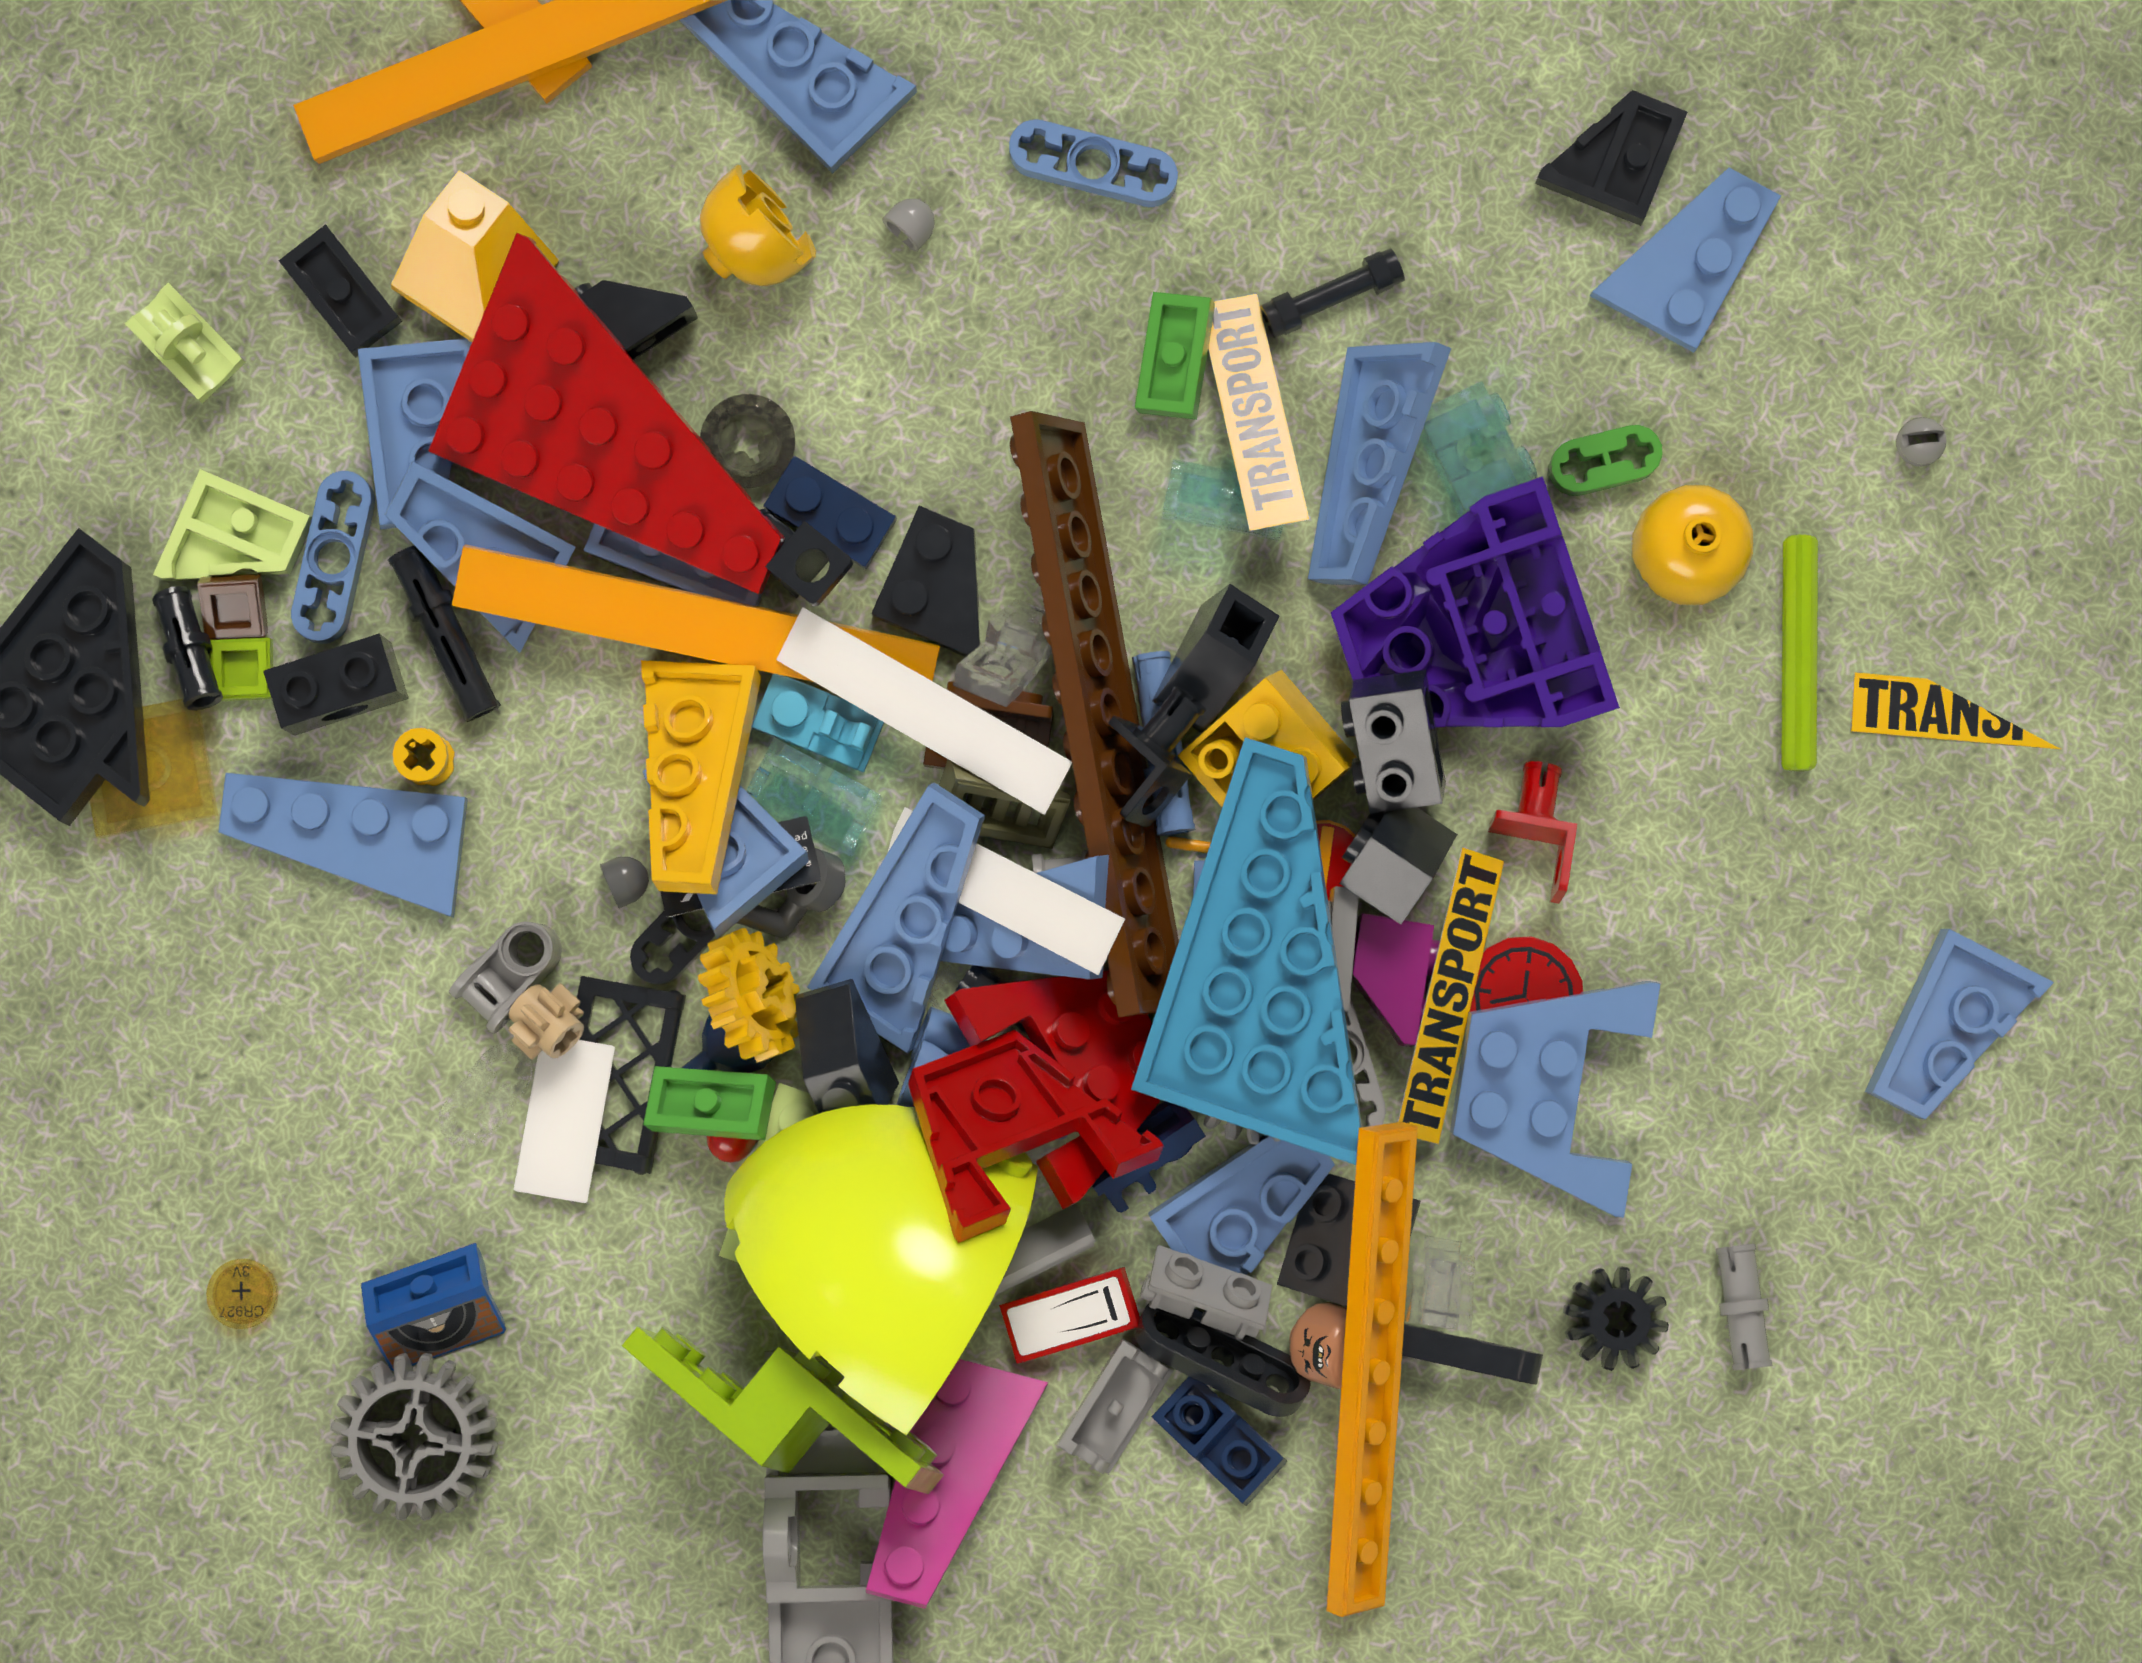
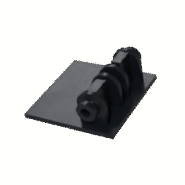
M1328 1173L1303 1205L1295 1221L1277 1285L1347 1307L1355 1181ZM1413 1199L1410 1236L1421 1203L1417 1199Z

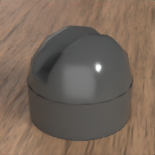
M620 856L600 864V868L619 909L636 902L645 893L649 882L648 872L640 861L631 857Z

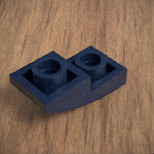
M1190 1376L1151 1416L1245 1506L1256 1497L1288 1462L1208 1385Z

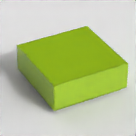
M273 639L210 640L213 647L212 651H210V661L219 691L221 690L223 695L221 701L272 699L263 671L273 668Z

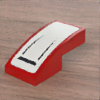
M1125 1267L999 1305L1017 1364L1137 1328L1140 1318Z

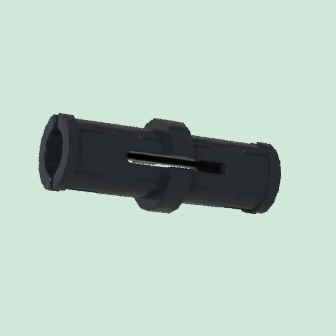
M175 586L158 592L152 598L166 639L162 650L166 662L174 665L184 698V706L188 710H203L218 704L223 698L209 658L213 647L209 635L201 632L191 599V591L185 586Z

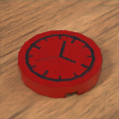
M1532 936L1507 938L1483 951L1469 1012L1540 999L1548 1000L1581 994L1583 992V981L1572 959L1555 944Z

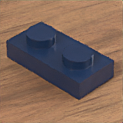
M795 455L763 505L772 514L797 529L806 521L849 555L854 563L864 569L868 568L897 521V517Z

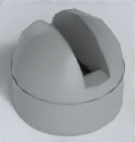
M905 199L898 202L882 218L887 229L897 238L901 231L908 237L902 242L913 251H918L930 238L935 224L934 214L929 205L919 199Z
M1919 417L1912 419L1898 432L1896 438L1897 451L1905 462L1913 466L1922 467L1930 465L1941 457L1946 448L1944 429L1935 420ZM1935 434L1938 441L1909 445V436Z

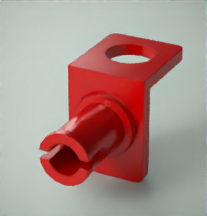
M1530 761L1523 765L1524 774L1518 812L1496 810L1489 823L1488 832L1559 845L1550 896L1551 903L1559 904L1568 889L1577 823L1560 821L1554 817L1562 769L1557 765L1548 763L1547 772L1544 771L1542 786H1540L1543 762Z

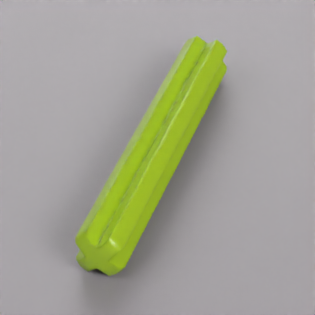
M1806 534L1788 536L1783 542L1781 765L1783 769L1794 772L1810 771L1817 765L1818 540L1815 536Z

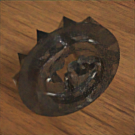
M756 394L735 395L720 402L707 415L700 433V438L709 447L713 456L745 491L750 488L770 486L785 471L796 448L794 428L786 412L774 401ZM740 420L743 427H747L751 434L759 432L764 434L772 430L771 433L765 435L764 440L758 443L760 463L755 464L753 458H749L745 451L724 454L731 450V446L739 441L738 428L735 421Z

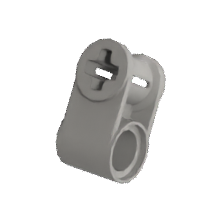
M526 921L513 924L505 930L482 956L477 958L451 986L449 994L455 999L463 997L488 1021L486 1028L492 1034L497 1033L511 1020L509 1018V1011L515 1000L531 986L540 984L557 966L562 953L559 936L552 928L545 924ZM534 932L543 940L545 950L540 962L528 967L518 957L517 948L523 936Z

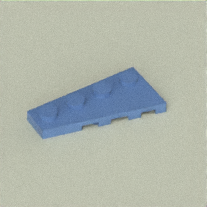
M727 0L679 20L832 174L917 93L916 85L899 75L897 77L874 64L871 58L852 47L849 49L822 33L821 28L802 17L799 19L775 5L773 0Z
M226 773L218 832L454 918L468 799L466 797Z
M932 783L926 788L807 986L810 990L853 979L877 1034L906 1053L914 1049L985 817L984 814L936 783Z

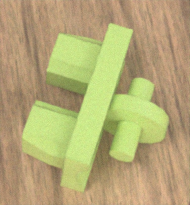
M169 283L159 291L149 305L124 323L201 403L205 402L246 363Z

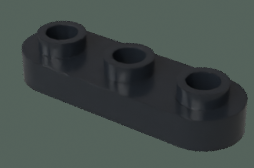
M1147 1304L1138 1320V1326L1135 1328L1137 1343L1147 1355L1265 1414L1275 1417H1286L1292 1415L1300 1408L1309 1393L1311 1381L1297 1373L1289 1354L1254 1337L1244 1335L1243 1339L1235 1338V1335L1201 1324L1203 1312L1194 1309L1190 1319L1159 1308H1150L1149 1304ZM1160 1332L1167 1334L1169 1338L1165 1337ZM1213 1359H1218L1222 1361L1224 1365L1214 1361ZM1267 1386H1273L1277 1388L1278 1391H1275Z

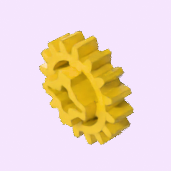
M746 928L738 929L708 943L710 951L700 956V961L708 971L699 974L698 981L708 989V996L702 998L701 1001L703 1006L709 1008L708 1011L712 1018L711 1026L713 1029L722 1027L726 1032L725 1046L731 1048L738 1045L742 1059L746 1060L754 1057L757 1063L793 1049L795 1047L793 1038L799 1036L798 1024L795 1020L797 1014L794 995L800 991L799 985L793 983L794 978L790 971L791 966L789 962L780 964L777 960V945L772 943L764 947L762 933L756 931L749 934Z

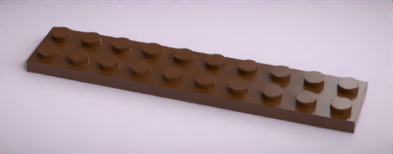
M1028 411L1010 417L1013 435L1010 438V452L1014 463L1020 469L1024 492L1021 496L1020 507L1024 521L1031 531L1034 553L1031 557V568L1037 584L1041 587L1045 608L1042 616V629L1047 642L1052 647L1056 669L1052 679L1053 690L1057 701L1062 705L1067 730L1063 737V746L1067 759L1072 761L1077 786L1074 796V807L1079 821L1084 825L1088 847L1085 859L1109 855L1105 909L1125 918L1107 957L1110 969L1107 975V991L1111 1001L1116 1005L1118 1018L1156 1014L1179 938L1161 839L1156 831V820L1151 826L1144 827L1128 822L1120 815L1122 808L1145 781L1143 770L1147 768L1146 758L1108 723L1115 715L1140 726L1085 422ZM1152 794L1144 803L1143 808L1153 802Z

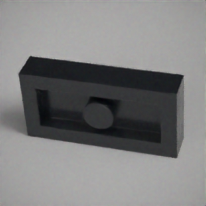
M326 224L278 260L355 358L358 356V349L369 348L403 322Z

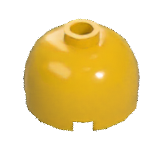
M736 165L707 194L700 214V230L708 244V247L702 252L703 256L711 268L724 279L734 274L744 283L751 285L770 286L782 283L797 274L816 258V249L806 231L796 240L790 232L793 229L792 225L781 210L787 208V206L777 193L757 174L748 170L743 175L741 165Z
M1683 485L1660 494L1641 513L1632 534V558L1636 568L1639 569L1641 577L1658 596L1679 605H1703L1725 596L1744 578L1753 557V529L1745 510L1729 494L1708 485ZM1693 530H1694L1695 535H1696V538H1695L1694 540H1693V538H1692V531H1693ZM1702 541L1708 543V546H1700L1698 544Z

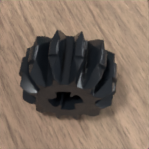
M1617 1267L1614 1274L1613 1287L1604 1269H1594L1592 1271V1279L1597 1288L1596 1292L1582 1282H1576L1572 1287L1578 1296L1586 1300L1584 1307L1573 1304L1564 1305L1563 1313L1565 1315L1582 1318L1583 1324L1567 1329L1565 1331L1566 1337L1571 1341L1580 1340L1587 1336L1590 1337L1579 1352V1356L1586 1361L1594 1358L1603 1348L1601 1354L1603 1369L1614 1370L1618 1361L1619 1350L1627 1367L1631 1369L1637 1368L1640 1365L1639 1356L1635 1349L1637 1345L1652 1355H1655L1660 1349L1656 1342L1647 1337L1649 1329L1657 1332L1668 1331V1322L1651 1319L1650 1315L1651 1312L1665 1307L1667 1304L1666 1300L1662 1296H1654L1643 1300V1297L1650 1290L1653 1283L1647 1276H1641L1629 1289L1631 1274L1628 1267ZM1621 1302H1623L1627 1306L1623 1317L1629 1325L1624 1331L1612 1328V1335H1610L1605 1330L1609 1319L1603 1312L1608 1305L1621 1308Z

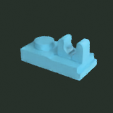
M773 674L751 727L777 739L864 772L884 722L845 699L790 677Z

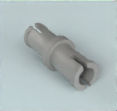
M1755 1244L1716 1248L1725 1303L1719 1304L1720 1316L1727 1315L1733 1370L1773 1366L1769 1355L1763 1312L1769 1310L1768 1298H1761Z

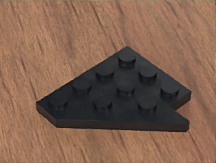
M80 528L75 531L0 627V775L54 818L68 826L73 823L105 780L143 807L150 801L132 569Z

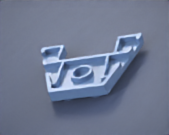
M1654 981L1635 982L1632 985L1610 989L1602 988L1581 992V994L1548 1000L1540 999L1468 1012L1450 1132L1615 1217L1624 1218L1632 1163L1626 1160L1570 1152L1587 1040L1590 1029L1652 1038L1661 984Z

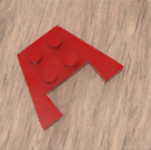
M1110 970L1103 971V978L1097 979L1060 976L965 988L954 992L944 999L970 1047L1020 1022L1034 1045L1075 1075L1074 1085L1094 1100L1099 1101L1106 1098L1122 1110L1123 1113L1120 1119L1135 1131L1160 1102V1099L1131 1090L1152 1021L1148 1014L1118 1018L1116 1005L1111 1001L1107 991V975ZM1081 1135L1036 1160L1039 1169L1062 1209L1081 1200L1105 1170V1167Z
M1016 1030L913 1068L908 1082L931 1163L945 1203L951 1230L958 1243L1004 1225L1007 1222L1011 1208L983 1169L1071 1133L1078 1132L1114 1179L1158 1161L1164 1145L1159 1138L1148 1130L1143 1135H1140L1120 1119L1123 1111L1106 1098L1096 1101L1074 1085L1075 1075Z

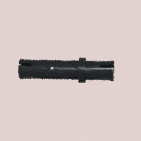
M415 545L391 556L388 562L393 567L411 604L407 609L412 622L419 621L439 662L440 668L444 672L464 713L465 721H473L498 709L501 704L499 700H496L475 652L470 646L451 607L453 601L451 591L443 590L430 561Z

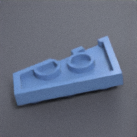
M1728 168L1594 289L1590 296L1694 353L1781 195Z
M1264 1134L1258 1144H1249L1151 1210L1148 1215L1172 1250L1186 1253L1200 1260L1247 1275L1249 1272L1252 1273L1265 1256L1264 1252L1284 1226L1293 1220L1335 1164L1330 1156L1283 1140L1274 1141L1271 1136Z

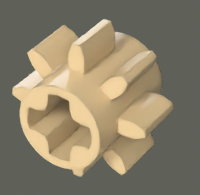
M561 983L552 992H549L539 984L531 986L515 1000L510 1008L509 1018L514 1024L508 1031L514 1035L512 1042L532 1060L542 1050L551 1058L561 1057L577 1043L584 1031V1025L578 1020L584 1014L578 1007L581 1001Z

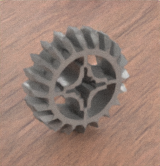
M404 1353L395 1357L394 1375L383 1361H379L371 1367L375 1383L362 1375L356 1377L351 1382V1385L359 1398L344 1395L337 1403L340 1410L352 1418L335 1419L330 1426V1430L335 1434L348 1437V1440L336 1443L330 1449L333 1457L349 1456L351 1460L350 1463L338 1471L339 1478L341 1480H348L357 1474L362 1480L352 1492L353 1497L360 1500L370 1490L378 1494L372 1507L374 1513L381 1514L385 1510L390 1500L395 1501L396 1519L401 1521L407 1519L412 1510L413 1503H416L418 1514L422 1520L431 1519L435 1511L434 1499L446 1513L454 1511L458 1506L454 1491L463 1497L471 1498L476 1493L477 1487L469 1475L485 1479L491 1471V1467L487 1462L477 1457V1455H493L498 1449L497 1442L480 1437L481 1433L494 1430L498 1425L496 1417L486 1416L478 1418L477 1411L482 1410L490 1403L489 1395L486 1393L480 1394L471 1400L465 1392L475 1384L476 1378L472 1374H468L458 1385L451 1381L450 1378L456 1370V1363L451 1360L444 1363L438 1374L432 1373L434 1360L432 1354L424 1353L419 1358L416 1371H413L411 1360ZM412 1389L410 1401L405 1405L403 1417L397 1419L385 1418L381 1422L369 1420L375 1404L381 1397L397 1390ZM430 1394L437 1396L450 1407L459 1422L461 1434L456 1433L455 1428L444 1426L436 1420L433 1414V1398L430 1397ZM416 1417L415 1424L422 1428L419 1435L426 1433L428 1440L415 1451L412 1457L413 1449L406 1445L410 1439L403 1441L401 1433L413 1424ZM368 1440H372V1446L385 1448L393 1455L396 1462L395 1476L399 1477L398 1480L380 1468L373 1458ZM447 1452L461 1453L455 1469L449 1475L433 1483L417 1485L418 1474L423 1469L425 1457L429 1455L444 1456Z

